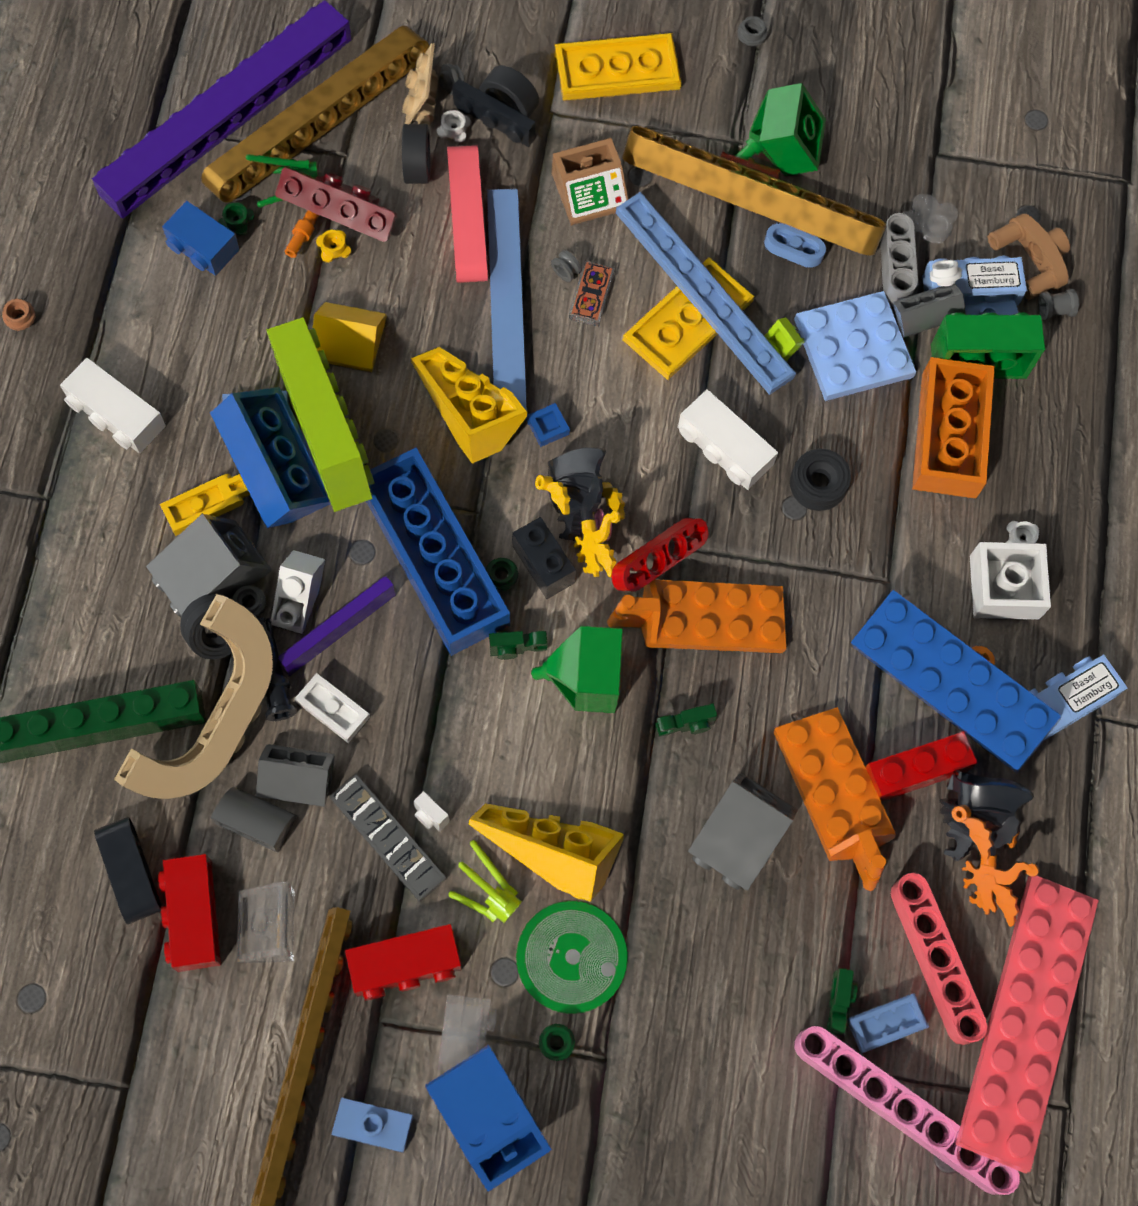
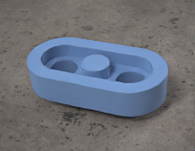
M783 223L770 226L764 240L768 251L804 267L818 266L826 252V246L820 238Z

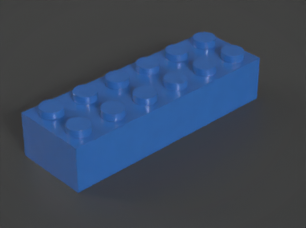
M414 448L370 469L374 484L369 485L372 499L366 501L449 654L452 656L489 637V634L497 633L509 627V610L418 449Z
M894 590L891 591L850 642L859 653L962 732L964 731L967 736L1016 773L1020 771L1061 719L1060 714Z

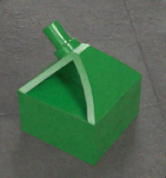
M803 83L768 89L751 126L749 139L746 141L747 145L736 154V157L743 164L754 154L758 155L762 152L784 176L818 171L826 118Z
M579 627L551 654L542 666L532 669L531 675L533 679L552 681L575 711L615 713L619 698L623 629Z

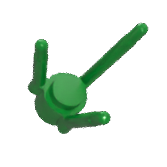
M247 154L245 157L248 161L288 166L313 178L318 177L316 162H309V160L298 161ZM279 167L272 173L281 174L284 167ZM275 195L258 201L257 206L263 207L283 199Z

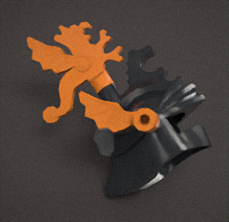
M960 771L958 777L956 774H952L947 788L958 792V799H940L939 801L942 804L940 813L944 815L943 823H947L950 826L946 836L952 837L957 841V848H947L944 850V854L951 856L955 861H959L969 855V851L973 850V845H977L981 854L980 868H975L969 860L965 862L966 867H963L962 871H970L974 874V877L971 879L964 878L965 885L963 887L967 889L971 884H975L977 890L974 893L977 895V898H973L972 895L969 896L970 902L977 904L979 908H983L987 915L990 914V909L992 912H996L998 905L1009 927L1015 925L1016 915L1020 910L1017 906L1018 898L1013 895L1012 889L1005 885L1012 884L1017 880L1022 870H1026V874L1029 876H1037L1039 867L1033 863L1017 862L1008 871L996 869L997 848H1001L1005 844H1008L1009 848L1015 847L1017 842L1016 836L1020 833L1018 827L1021 823L1017 817V811L1023 804L1033 800L1034 794L1027 787L1015 781L1004 778H987ZM993 893L996 895V903L993 898Z

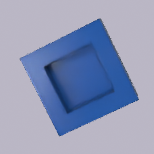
M556 403L527 415V422L540 447L570 434V429Z

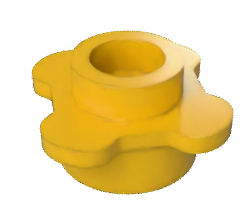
M328 230L317 237L316 244L322 250L321 259L324 262H332L333 259L338 257L347 258L351 254V248L345 242V232L341 230Z

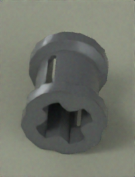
M1068 289L1065 293L1050 294L1048 291L1041 292L1038 307L1042 319L1049 320L1052 316L1057 315L1075 317L1078 314L1079 307L1077 292L1074 289Z

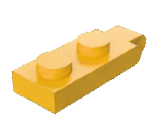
M224 474L161 503L160 506L175 536H177L202 513L218 517L241 506L244 503L243 498L249 496L250 493L240 474L231 477L230 474Z

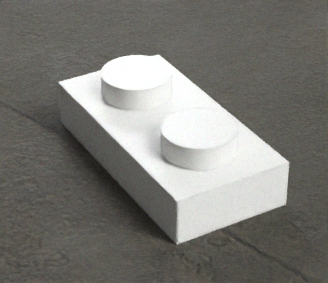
M317 673L295 697L297 704L347 743L352 740L370 718V714Z

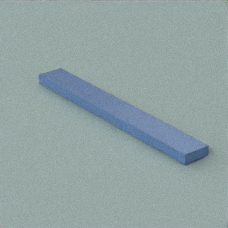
M518 189L487 190L493 383L499 389L505 387L511 391L527 411Z
M641 192L616 207L618 217L769 395L794 379L796 375L794 370Z

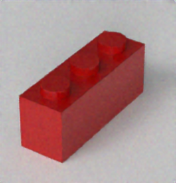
M963 731L868 763L865 768L882 802L950 779L952 774L958 776L960 771L967 773L977 764V761Z
M206 854L163 860L164 871H159L158 881L160 891L166 894V906L161 907L162 924L164 928L168 927L169 942L164 943L166 963H171V968L177 972L221 966L212 860Z
M451 924L345 950L354 994L357 997L363 996L364 1001L385 996L386 989L398 986L400 992L416 989L421 986L420 981L434 978L435 983L448 981L456 978L455 972L462 970Z

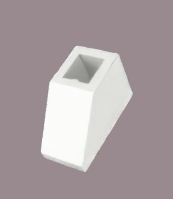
M293 550L281 564L271 617L272 625L301 634L304 632L320 589L325 559Z

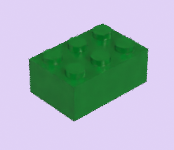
M962 312L945 315L931 343V355L934 358L995 366L994 379H1027L1045 351L1041 315H1030L1024 312L1014 315H998L993 312L982 315H966Z

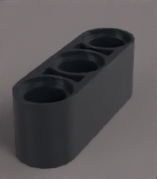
M126 817L95 829L96 842L125 923L128 925L161 912L162 905L131 819Z

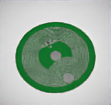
M559 902L542 909L526 924L517 945V969L524 987L540 1004L561 1013H583L601 1006L618 990L626 972L627 948L619 927L604 911L584 902Z

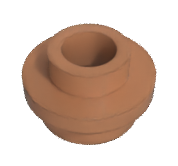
M13 299L7 302L2 312V318L6 326L17 331L30 327L36 316L32 305L21 299ZM18 314H24L22 317L15 319Z

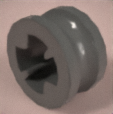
M566 250L559 253V258H554L551 261L554 272L566 282H571L574 278L573 274L578 275L582 271L578 260Z

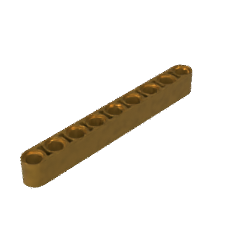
M407 26L397 28L209 164L202 173V183L222 202L234 201L281 166L248 161L245 158L247 154L283 159L293 158L406 75L411 69H414L420 54H425L428 50L429 43Z
M639 126L631 127L622 156L625 162L857 253L869 256L875 254L886 228V223L883 220L650 129Z

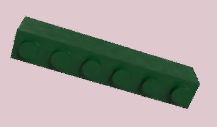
M195 680L0 717V763L206 723L202 691Z

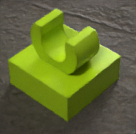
M787 317L778 319L764 335L786 362L805 342V339L800 337L795 330L796 327L790 323Z

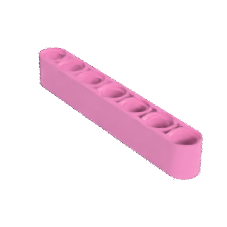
M812 1026L797 1035L795 1051L803 1061L979 1188L994 1195H1008L1018 1188L1020 1174L1016 1169L977 1153H974V1159L970 1165L964 1164L960 1158L961 1147L955 1145L960 1125L826 1029ZM808 1035H815L820 1039L821 1050L818 1054H812L806 1049L805 1039ZM839 1056L846 1057L851 1063L852 1070L848 1076L839 1074L836 1069L835 1063ZM870 1078L877 1079L882 1086V1092L878 1098L871 1097L866 1090V1084ZM901 1100L907 1101L912 1107V1116L908 1121L903 1120L897 1112V1106ZM932 1122H936L942 1127L943 1137L939 1143L934 1142L928 1134V1129ZM996 1167L1001 1168L1005 1174L1004 1185L1000 1188L996 1187L991 1179L992 1171Z

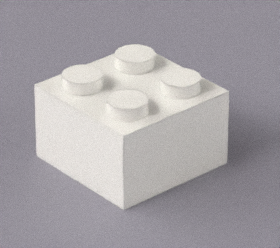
M979 542L970 555L973 617L1039 620L1051 607L1046 544Z

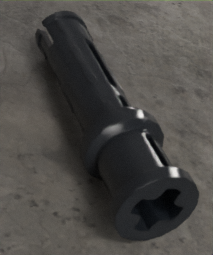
M259 618L258 621L268 636L273 660L271 680L265 693L268 709L265 712V716L268 721H281L293 717L297 711L290 701L288 692L290 681L286 676H283L278 660L279 655L273 635L271 619Z

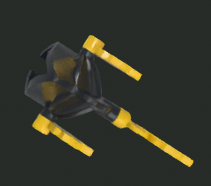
M585 447L572 450L548 461V476L538 475L535 486L538 490L549 491L550 500L556 512L560 513L557 519L558 522H565V531L559 534V539L576 541L574 547L577 548L582 546L580 553H577L576 556L580 563L584 562V556H586L585 563H587V567H583L584 573H590L594 577H599V572H602L604 567L606 573L611 578L612 570L617 562L614 558V550L610 549L608 544L601 543L605 542L609 536L611 522L618 523L625 518V502L622 500V493H619L617 488H612L609 482H602L603 479L599 471L606 454L605 449ZM601 496L606 499L607 505L613 511L611 514L607 513L603 517L601 527L597 530L594 512L597 511L598 506L601 504ZM581 529L582 533L584 534L583 539L579 537V535L581 534Z

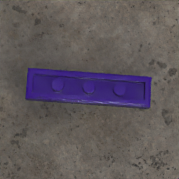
M387 577L381 578L278 656V660L290 677L395 597L392 582Z

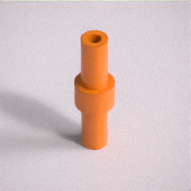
M307 210L303 219L297 221L292 230L293 237L285 249L287 256L295 258L304 241H309L314 232L313 225L319 216L318 214Z

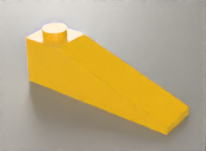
M441 347L411 358L414 368L457 444L471 463L500 452L527 417V411L511 391L505 387L499 389L490 383L489 377L484 374H475L467 369L465 362Z
M486 803L469 819L471 827L558 890L569 893L577 899H584L590 902L605 885L624 838L623 833L593 822L581 820L580 826L560 823L559 816L549 815L548 819L531 818L525 810Z

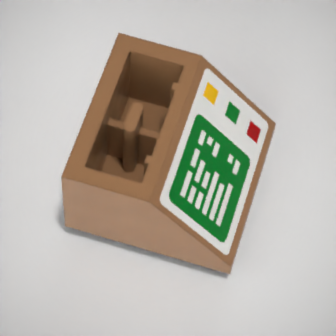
M612 138L553 153L552 176L571 225L616 213V207L628 200L622 164Z

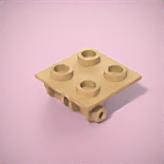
M433 43L425 54H420L415 70L411 69L408 73L406 87L409 88V95H407L403 104V113L406 114L405 124H410L412 120L418 121V124H428L430 126V123L434 120L438 76L435 70L432 69L435 46Z

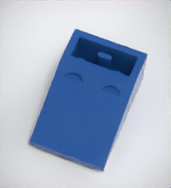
M489 1045L425 1085L487 1192L552 1150Z

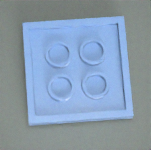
M884 291L800 312L795 315L794 321L800 337L805 339L803 345L825 401L914 378L916 370Z

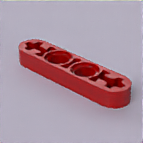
M684 518L619 561L612 570L611 578L614 587L619 591L636 592L694 553L708 539V526L706 522L700 518ZM671 539H673L675 545L672 555H670L668 550ZM651 553L654 561L652 568L649 570L647 567V557Z

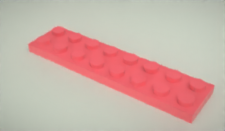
M1040 876L1028 877L955 1145L1023 1173L1031 1172L1099 900Z

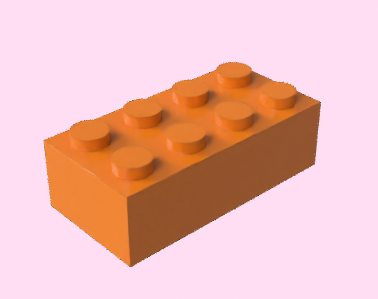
M930 357L922 373L912 490L975 499L978 497L987 481L995 366Z

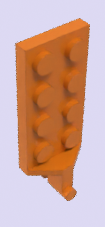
M654 579L644 586L643 598L631 595L623 596L607 619V624L610 628H641L646 647L783 653L786 650L783 586Z
M838 707L776 727L774 729L775 738L829 861L853 859L863 881L864 889L868 891L874 890L886 864V859L881 855L878 847L893 840L896 833Z

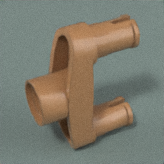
M1020 214L1012 218L1009 224L989 233L988 242L995 251L1016 240L1020 241L1029 257L1041 272V274L1025 281L1027 291L1024 296L1026 299L1031 300L1040 295L1041 292H1046L1050 289L1057 290L1067 284L1068 271L1062 255L1069 252L1070 243L1062 229L1054 228L1046 232L1031 216Z

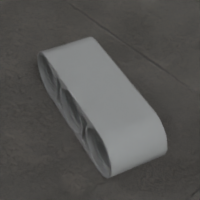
M895 213L888 218L886 228L880 240L883 291L889 305L894 307V301L913 296L918 283L914 223L908 215L903 213ZM896 286H901V287H903L905 290H901V289L897 288Z

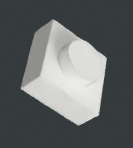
M424 791L414 800L415 808L418 810L414 815L428 829L434 826L440 832L450 822L448 814Z

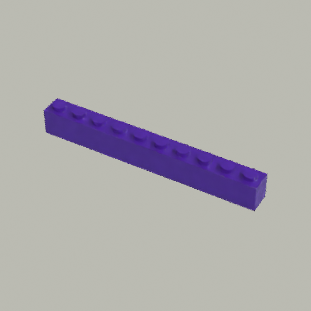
M323 0L317 6L311 7L303 17L295 23L289 24L273 40L264 43L260 50L249 58L242 60L234 70L226 76L220 77L204 93L195 96L191 103L179 112L173 113L157 129L148 132L144 139L135 146L126 149L118 159L110 165L101 168L92 178L98 195L122 219L348 44L351 41L349 21L326 0Z

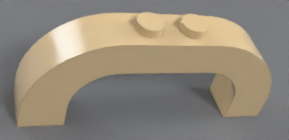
M216 594L200 623L201 626L218 634L228 643L233 653L234 668L226 688L197 741L187 753L179 758L167 761L152 759L131 748L114 779L122 786L151 798L172 799L183 797L202 789L212 782L226 767L233 753L238 752L245 740L244 733L250 722L255 721L261 711L262 706L260 703L271 680L273 660L271 645L261 623L249 610L228 597Z

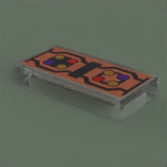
M584 261L569 312V320L599 327L615 268Z

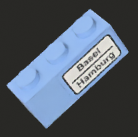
M998 256L993 259L969 257L964 260H955L958 262V267L962 269V277L956 280L955 284L963 293L965 305L1015 300L1018 306L1027 291L1021 257ZM939 258L928 262L922 275L924 292L941 287L930 280V272L934 263L948 259Z
M1104 654L1095 660H1092L1090 656L1084 658L1073 666L1075 672L1068 676H1065L1063 672L1057 674L1046 682L1048 688L1039 693L1036 688L1029 691L1061 715L1060 721L1045 740L1113 700L1127 689V686Z

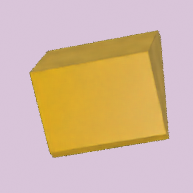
M324 302L315 312L313 319V328H315L321 347L316 349L317 351L324 350L329 364L372 372L387 315L385 313Z

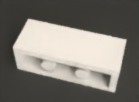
M88 358L60 384L66 395L64 401L74 411L79 413L83 410L87 413L90 422L99 430L104 431L108 429L114 434L112 436L113 439L126 450L131 447L140 454L166 427L160 412Z
M708 389L680 414L678 428L681 435L688 442L696 443L710 462L718 463L725 469L727 476L735 484H741L748 490L774 465L778 452Z

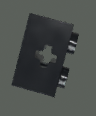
M541 517L512 532L513 549L546 599L575 584L576 569Z

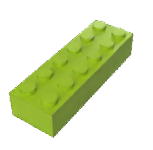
M304 317L266 329L279 372L333 511L336 512L371 500L372 495L369 485L374 484V480L369 466H363V464L369 463L363 444L354 441L359 437L353 420L344 417L349 415L343 396L335 395L336 392H339V388L334 374L326 373L325 371L330 369L324 350L317 351L316 349L321 347L315 328L308 329Z

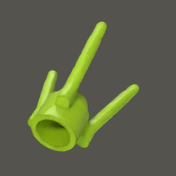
M471 840V847L502 889L499 886L494 889L473 869L461 861L458 864L459 868L490 895L485 901L489 908L454 891H450L448 895L459 903L485 915L493 923L497 918L505 923L522 902L516 897L519 892L509 885L475 840Z

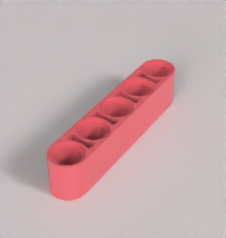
M478 145L447 147L456 282L488 281Z
M908 873L896 881L891 888L893 904L949 1037L960 1045L978 1042L987 1033L986 1018L928 882L920 874ZM907 883L915 887L917 891V898L915 900L909 899L904 895L903 884ZM919 916L925 917L930 922V933H923L917 927L916 922ZM932 950H938L944 955L945 965L942 968L937 967L932 962ZM948 983L953 984L959 990L957 1002L951 1001L946 996L945 988ZM962 1018L969 1019L973 1024L974 1031L971 1037L963 1034L960 1029Z

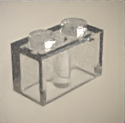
M447 995L438 1062L439 1072L450 1070L486 1046L488 1031L495 1032L497 1009H491L490 999Z

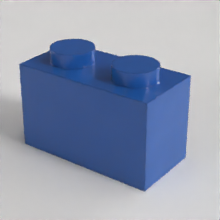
M187 200L162 226L167 239L165 242L173 252L185 254L199 270L204 271L206 269L215 276L240 250L235 233Z

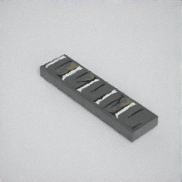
M357 774L329 796L419 902L424 900L447 880Z

